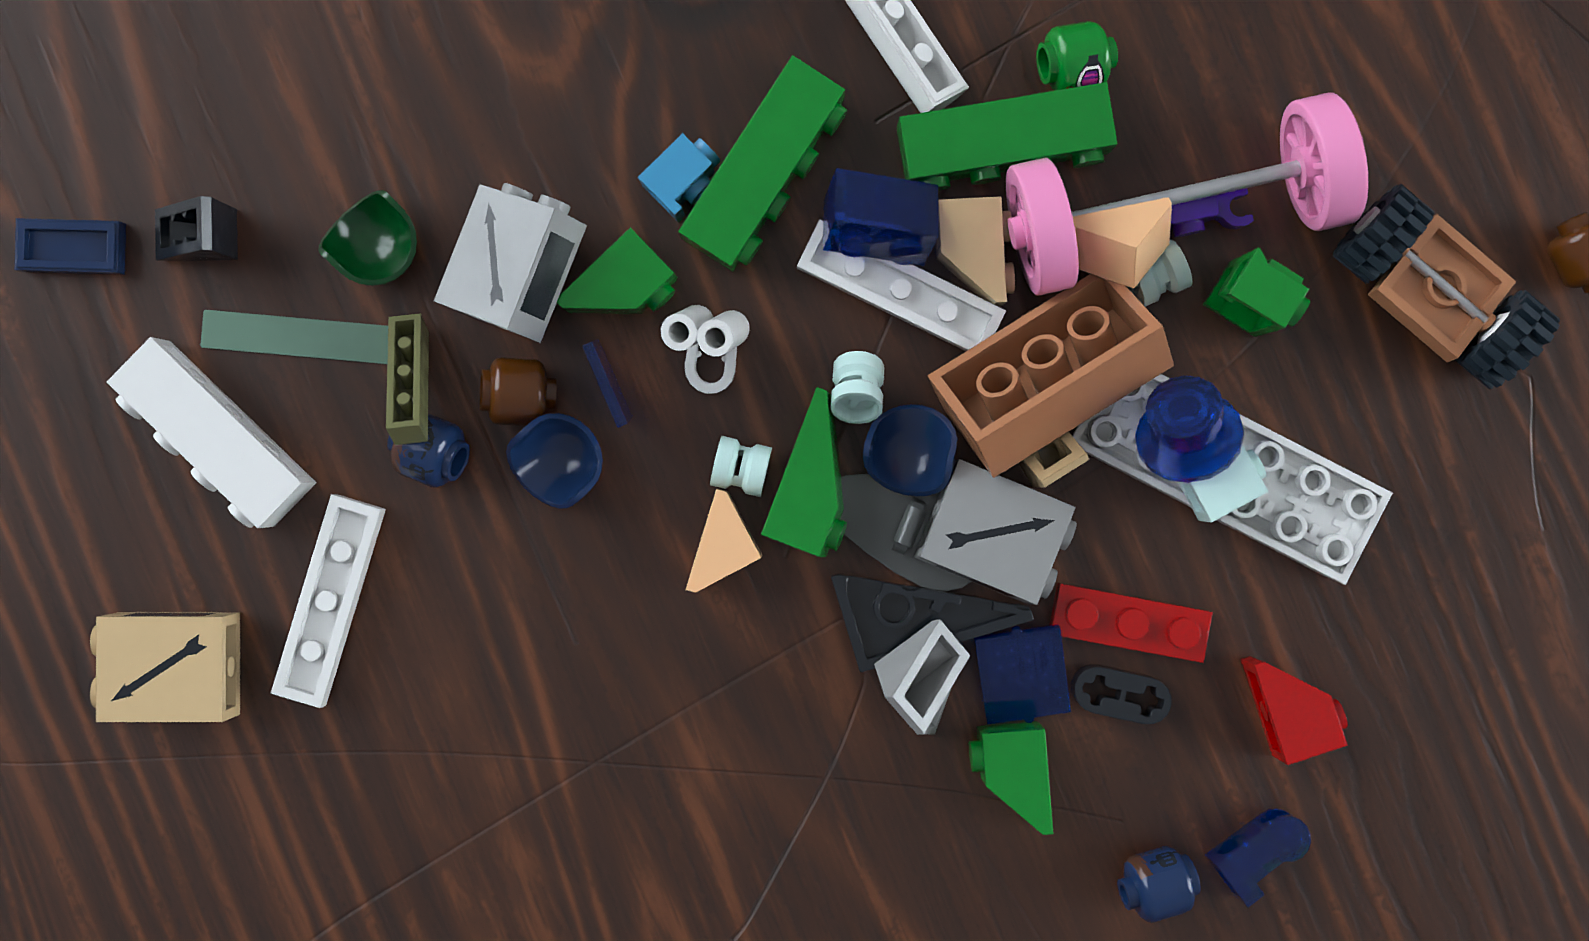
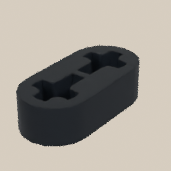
M1089 664L1081 667L1071 680V693L1074 700L1083 709L1095 714L1141 724H1155L1162 721L1168 715L1171 708L1172 697L1168 688L1161 681L1148 675L1098 664ZM1096 675H1101V683L1109 688L1116 689L1115 697L1098 694L1095 702H1090V695L1083 691V685L1085 682L1093 683ZM1151 686L1150 691L1158 697V702L1156 706L1148 705L1145 713H1141L1140 705L1125 699L1127 691L1144 694L1146 687Z

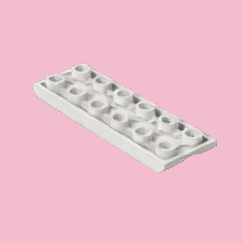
M1162 374L1078 425L1072 435L1088 455L1189 507L1191 506L1174 475L1229 445H1244L1246 451L1249 449L1253 450L1261 460L1267 475L1262 480L1268 492L1216 521L1346 585L1393 494Z

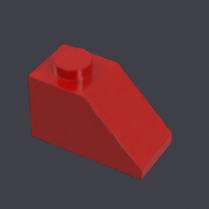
M1251 656L1241 659L1273 757L1286 765H1290L1348 746L1343 733V729L1348 727V721L1342 705L1336 698L1332 699L1331 695L1264 661Z

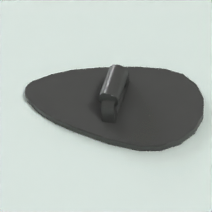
M869 474L841 477L844 503L841 520L847 522L845 535L862 550L894 573L922 588L949 591L963 588L972 582L913 558L939 492L929 496H908L883 487Z

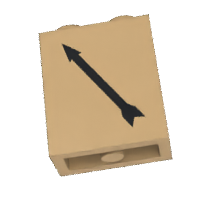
M117 612L96 617V625L92 629L90 636V648L92 654L96 656V677L92 681L90 688L91 704L96 708V722H224L240 715V612Z

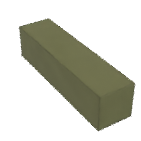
M421 313L393 316L388 319L386 430L395 445L428 442L429 330Z

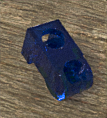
M1279 808L1269 809L1252 819L1206 853L1205 856L1232 893L1249 908L1265 895L1257 885V882L1283 862H1295L1303 858L1311 844V833L1307 825L1291 813Z

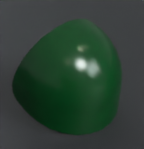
M378 190L359 200L341 215L322 238L318 251L337 271L349 280L363 285H382L398 278L412 263L416 253V231L411 218L386 191Z

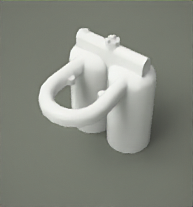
M691 305L665 319L661 327V337L664 343L671 349L676 351L687 349L685 374L689 383L698 391L711 394L726 389L733 381L736 372L737 346L747 339L750 328L747 318L735 310L725 311L713 317L711 311L706 307ZM699 347L707 355L713 357L722 356L721 359L725 362L723 377L719 381L709 383L699 377L696 371L697 357L702 355Z

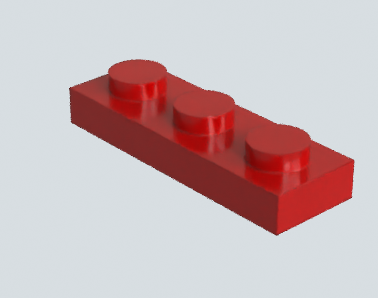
M1057 582L1048 632L1051 635L1204 663L1213 612Z

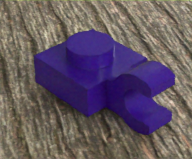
M1247 188L1172 205L1170 230L1173 229L1174 237H1183L1205 231L1204 223L1209 220H1216L1228 229H1240L1253 222V215L1238 217L1230 210L1232 200L1248 195Z

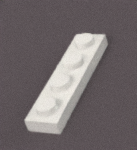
M820 219L797 264V269L964 351H968L995 334L1006 310Z
M331 494L271 694L317 708L327 705L386 509L342 495Z

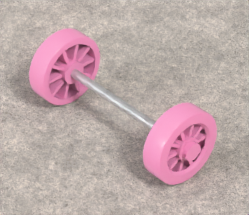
M1332 92L1294 100L1285 109L1281 121L1280 154L1282 164L1071 212L1061 176L1050 159L1041 158L1011 165L1006 173L1008 211L1011 212V218H1008V230L1012 246L1016 249L1023 275L1030 290L1037 296L1071 289L1077 283L1079 258L1072 216L1169 197L1172 205L1285 179L1290 199L1298 216L1313 231H1323L1357 222L1363 214L1367 203L1369 182L1365 147L1359 126L1351 109L1341 97Z

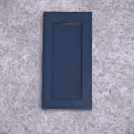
M16 218L14 270L40 273L125 275L126 223L101 220Z

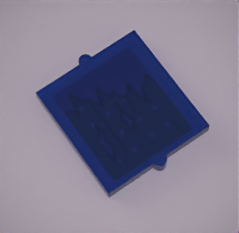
M597 339L582 345L617 428L628 424L633 416L600 340Z
M1059 624L1021 630L1019 626H1014L1011 632L974 638L987 725L1024 719L1026 723H1032L1035 717L1071 712Z

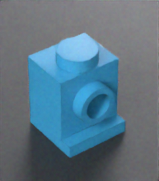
M682 133L638 176V179L653 198L679 223L686 216L681 205L686 200L691 205L699 200L711 181L709 178L715 173L714 167L721 160L702 139L699 138L693 144Z

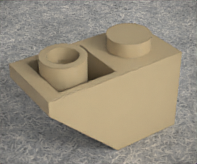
M1002 197L938 200L934 207L937 260L978 297L1001 307L1007 302V294H1013L1015 289L1014 266L1012 262L1005 263L1004 242H1011L1008 230V218H1011V212L1002 211Z

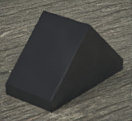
M199 196L155 209L156 261L238 260L237 209L207 196Z

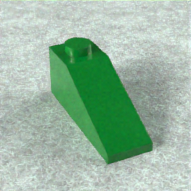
M816 387L761 535L815 556L826 557L829 549L838 550L846 531L847 522L841 520L844 503L835 416L831 411V394L827 390Z

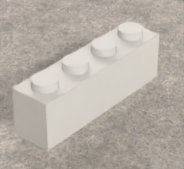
M149 337L107 381L119 394L116 398L119 406L138 420L144 418L156 430L153 437L158 444L175 456L181 454L194 467L190 471L192 476L212 492L218 490L231 502L228 506L230 513L249 528L253 526L257 528L275 527L317 483L171 341Z

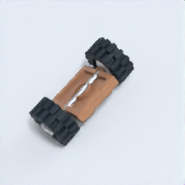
M1401 183L1394 186L1391 191L1388 190L1383 194L1379 201L1370 206V210L1366 214L1363 213L1356 225L1347 231V236L1340 240L1337 245L1338 247L1333 252V257L1365 284L1374 281L1382 273L1383 276L1368 295L1446 362L1455 360L1488 389H1492L1494 386L1496 388L1502 386L1505 380L1509 382L1513 379L1519 369L1524 370L1530 365L1529 361L1534 356L1538 357L1544 350L1542 346L1551 342L1554 337L1552 333L1559 328L1558 322H1560V319L1528 291L1520 290L1514 296L1510 295L1504 299L1516 281L1443 218L1435 214L1430 207Z

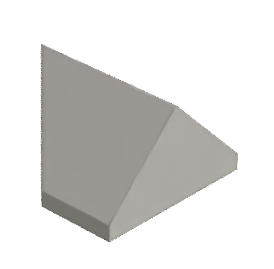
M938 619L931 621L874 665L885 698L916 734L935 735L951 688L970 655L944 623Z

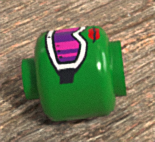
M1086 21L1056 26L1046 34L1044 42H1041L1037 47L1036 63L1039 77L1043 84H1049L1053 91L1107 82L1111 68H1115L1118 63L1117 44L1113 37H1107L1104 29L1096 22Z

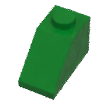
M630 227L559 296L557 303L568 313L642 314L648 307L655 312L674 295L676 290L671 285L678 278Z
M1038 721L976 726L977 740L969 741L972 772H980V777L986 787L1042 835L1053 834L1045 728Z

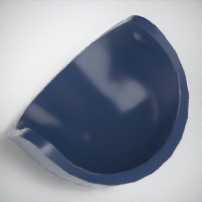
M910 404L889 409L872 423L868 431L863 450L864 467L877 483L893 492L908 496L936 494L948 485L953 471L957 447L955 428L948 418L930 407Z
M555 413L537 417L512 438L507 445V461L517 480L531 495L551 507L562 509L573 506L593 488L602 471V452L597 438L586 425L569 415Z

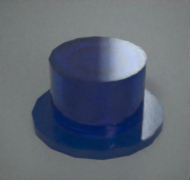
M1194 376L1170 378L1158 385L1149 395L1145 408L1146 412L1139 420L1135 439L1139 457L1151 472L1166 480L1191 483L1216 476L1228 469L1238 457L1244 440V430L1240 414L1227 400L1221 397V393L1211 382Z

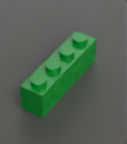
M792 55L678 230L681 239L732 272L739 262L747 266L763 242L757 234L766 220L769 219L775 223L788 205L791 196L785 193L792 180L796 175L804 179L819 156V152L813 149L824 132L832 136L848 111V109L842 106L845 89Z
M1107 82L900 116L896 127L906 188L919 186L920 193L946 190L951 187L950 181L970 178L972 185L995 182L1002 179L1001 172H1006L1011 165L1041 158H1048L1053 163L1072 161L1074 168L1093 166L1104 162L1103 155H1108L1118 144Z

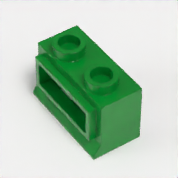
M1256 248L1228 263L1203 305L1250 335L1257 337L1270 332H1277L1284 329L1287 325L1293 327L1304 315L1310 304V300L1305 297L1309 288L1301 284L1304 280L1303 277L1274 259L1267 261L1262 250Z

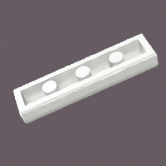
M845 0L920 113L942 110L969 88L911 0Z

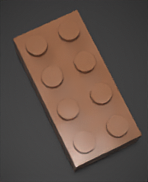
M1089 274L1078 281L1073 288L1060 292L927 376L945 413L992 477L995 478L1174 366L1163 326L1125 285Z

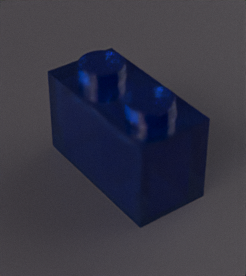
M836 168L824 198L823 250L842 253L848 257L863 256L893 261L899 265L914 264L924 266L939 237L938 185Z

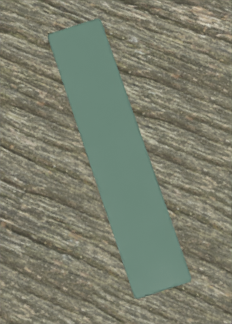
M204 310L200 346L211 349L387 364L388 326Z

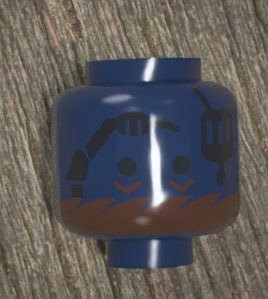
M428 414V442L395 445L390 435L387 442L395 471L402 476L434 488L445 485L448 481L458 479L467 465L470 454V447L465 442L463 430L456 424Z
M1169 846L1159 847L1129 857L1124 863V878L1117 881L1119 895L1127 910L1135 909L1138 915L1149 923L1188 912L1194 906L1195 896L1199 895L1201 891L1199 876L1192 860L1188 855H1180L1177 850Z

